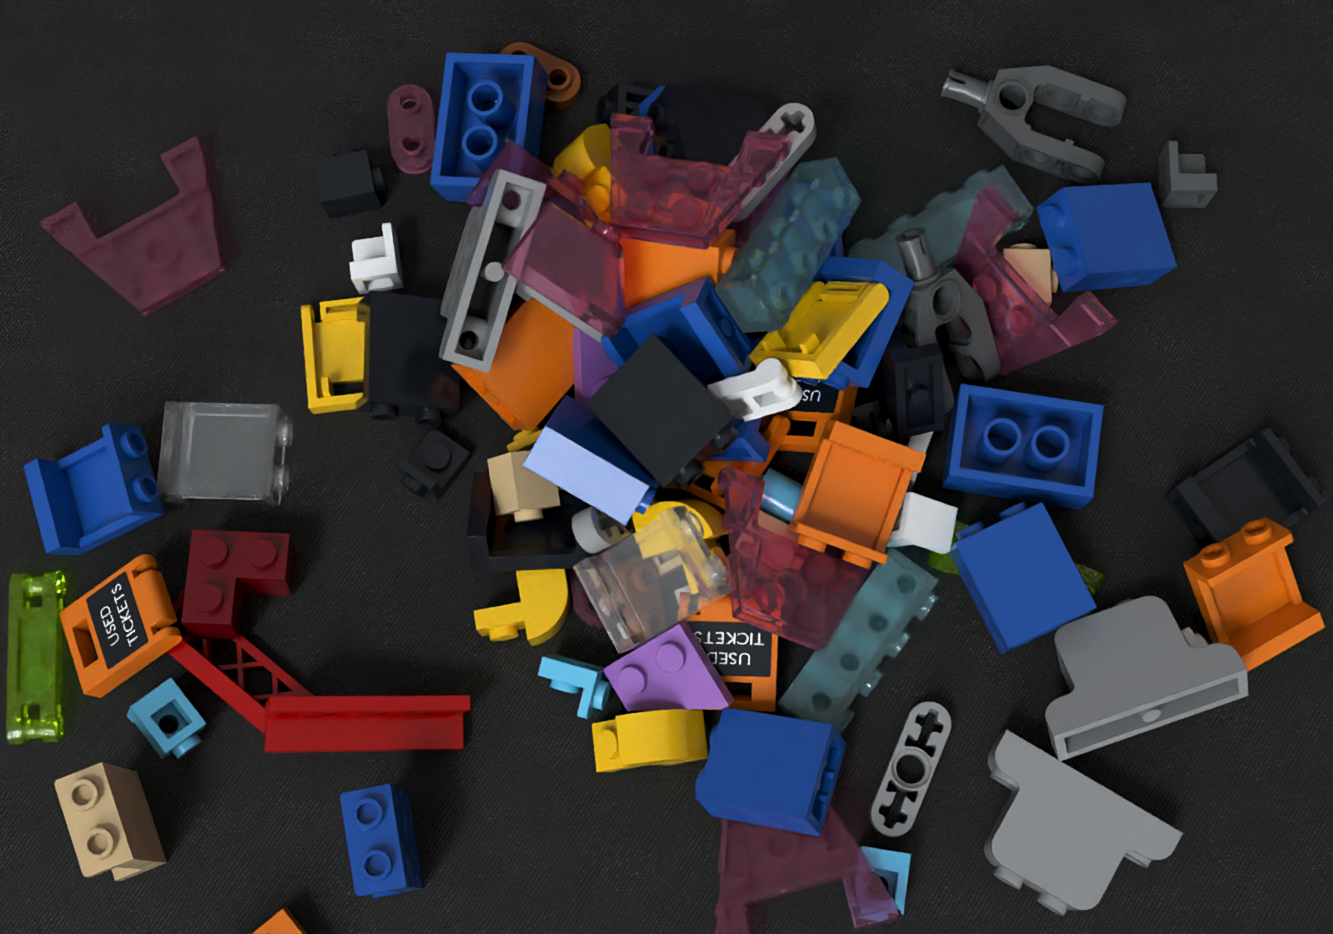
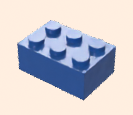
M446 53L430 185L446 201L484 203L490 181L496 169H502L536 181L548 74L535 55ZM513 191L506 192L503 195L502 203L518 204L517 194Z
M960 384L954 396V407L951 410L941 488L1033 503L1042 502L1046 505L1082 510L1094 496L1104 405Z

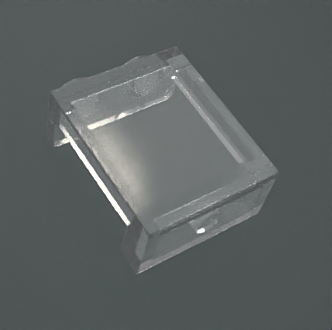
M165 402L157 481L160 489L159 496L169 504H188V498L264 500L269 505L280 506L281 493H287L289 488V467L284 465L285 447H291L293 441L292 421L287 419L286 414L278 404Z
M685 505L665 509L658 514L659 518L609 550L600 555L587 557L573 566L618 654L644 645L732 592L727 583L728 574L725 566L717 556L711 554L703 539L704 529L701 522L694 513L687 510Z

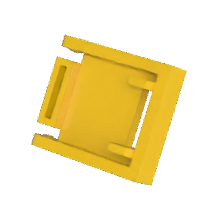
M812 281L808 283L748 357L756 368L763 360L775 358L786 368L788 376L826 380L889 301V292L882 283L829 281L825 285L820 281Z
M363 297L320 302L322 320L320 323H315V313L311 304L301 305L308 408L313 414L356 409V401L363 395V393L335 396L334 385L363 382L365 322H357V303Z

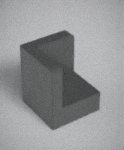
M1168 140L1157 157L1160 207L1205 208L1218 191L1217 173H1206L1205 156L1203 154H1178V141Z

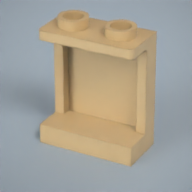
M101 762L55 781V789L83 876L93 877L112 870L115 881H122L167 863L137 771Z

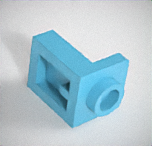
M558 654L542 656L538 676L552 679L550 687L569 693H578L579 687L584 688L577 713L578 717L588 719L595 716L598 709L604 710L611 691V683L605 681L606 675L602 670L604 667Z

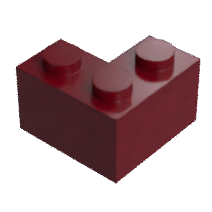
M192 529L181 619L182 625L191 638L239 640L244 594L292 596L296 550L290 534Z

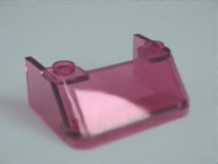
M509 140L465 199L470 205L481 207L496 169H502L547 184L537 218L502 263V270L609 338H614L626 322L624 249L619 243L622 235L600 216L583 192L587 185L579 177L565 168L559 174L515 142ZM508 191L503 195L502 203L506 209L512 210L518 205V196L513 191Z

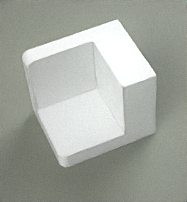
M391 222L382 223L383 236L352 242L354 262H349L351 280L359 295L367 294L371 290L386 291L404 288L398 238Z
M913 492L905 493L887 546L892 548L913 544L941 554L950 552L958 508Z

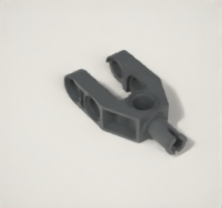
M1049 65L999 69L995 79H990L988 83L950 68L940 95L941 97H948L978 108L977 113L981 115L977 126L1011 160L1081 185H1096L1099 183L1106 162L1097 154L1074 146V141L1066 138L1063 142L1030 130L1031 125L1026 124L1024 119L1032 103L1035 102L1104 127H1113L1120 124L1127 105V98L1120 91ZM1000 101H1011L1018 109L1009 110L1003 107Z
M912 228L901 232L902 235L895 237V242L898 245L905 267V276L915 282L896 324L907 348L936 343L935 330L938 326L945 323L950 342L947 344L950 352H954L960 372L975 386H984L1000 373L1001 363L983 300L955 269L934 265L924 228ZM960 317H962L966 321V323L969 325L970 330L967 329L966 326L962 323ZM973 359H975V360L977 361V363L980 365L982 371L976 366V364L974 363ZM943 363L945 415L954 407V396Z

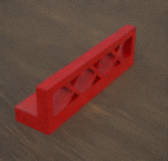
M185 589L172 603L177 618L183 611ZM240 634L239 640H233L236 643L237 664L217 665L212 661L211 640L218 639L191 638L189 635L182 636V641L167 651V653L263 734L265 727V705L262 702L267 701L270 696H314L242 634ZM202 641L203 652L191 642ZM245 651L257 661L245 662ZM258 668L269 670L272 673L273 693L251 694L247 690L246 670ZM238 671V682L226 672ZM280 681H282L292 691L281 692Z
M470 695L270 696L265 703L264 753L460 751L464 749L463 714L470 711Z

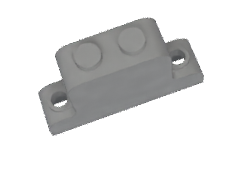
M496 169L490 181L483 205L481 207H472L464 227L441 304L440 315L447 318V325L439 352L441 359L483 372H490L547 184L502 169ZM508 191H513L518 196V205L512 210L506 209L502 203L503 195ZM466 331H472L476 336L475 345L469 349L462 348L459 342L461 334Z
M1143 596L1137 599H1127L1119 602L1115 607L1092 615L1082 616L1064 624L1057 630L1054 639L1060 670L1071 693L1052 701L1046 709L1045 717L1051 744L1060 762L1249 696L1247 668L1237 650L1230 645L1215 643L1201 648L1189 646L1168 605L1161 598Z
M1008 730L998 735L989 751L988 765L992 772L990 776L1000 784L1011 789L1010 797L984 843L986 858L992 865L997 867L993 875L1016 889L1020 890L1024 883L1039 892L1040 895L1037 901L1059 915L1064 916L1067 909L1088 910L1095 907L1100 902L1123 857L1142 867L1148 868L1151 861L1169 857L1183 834Z

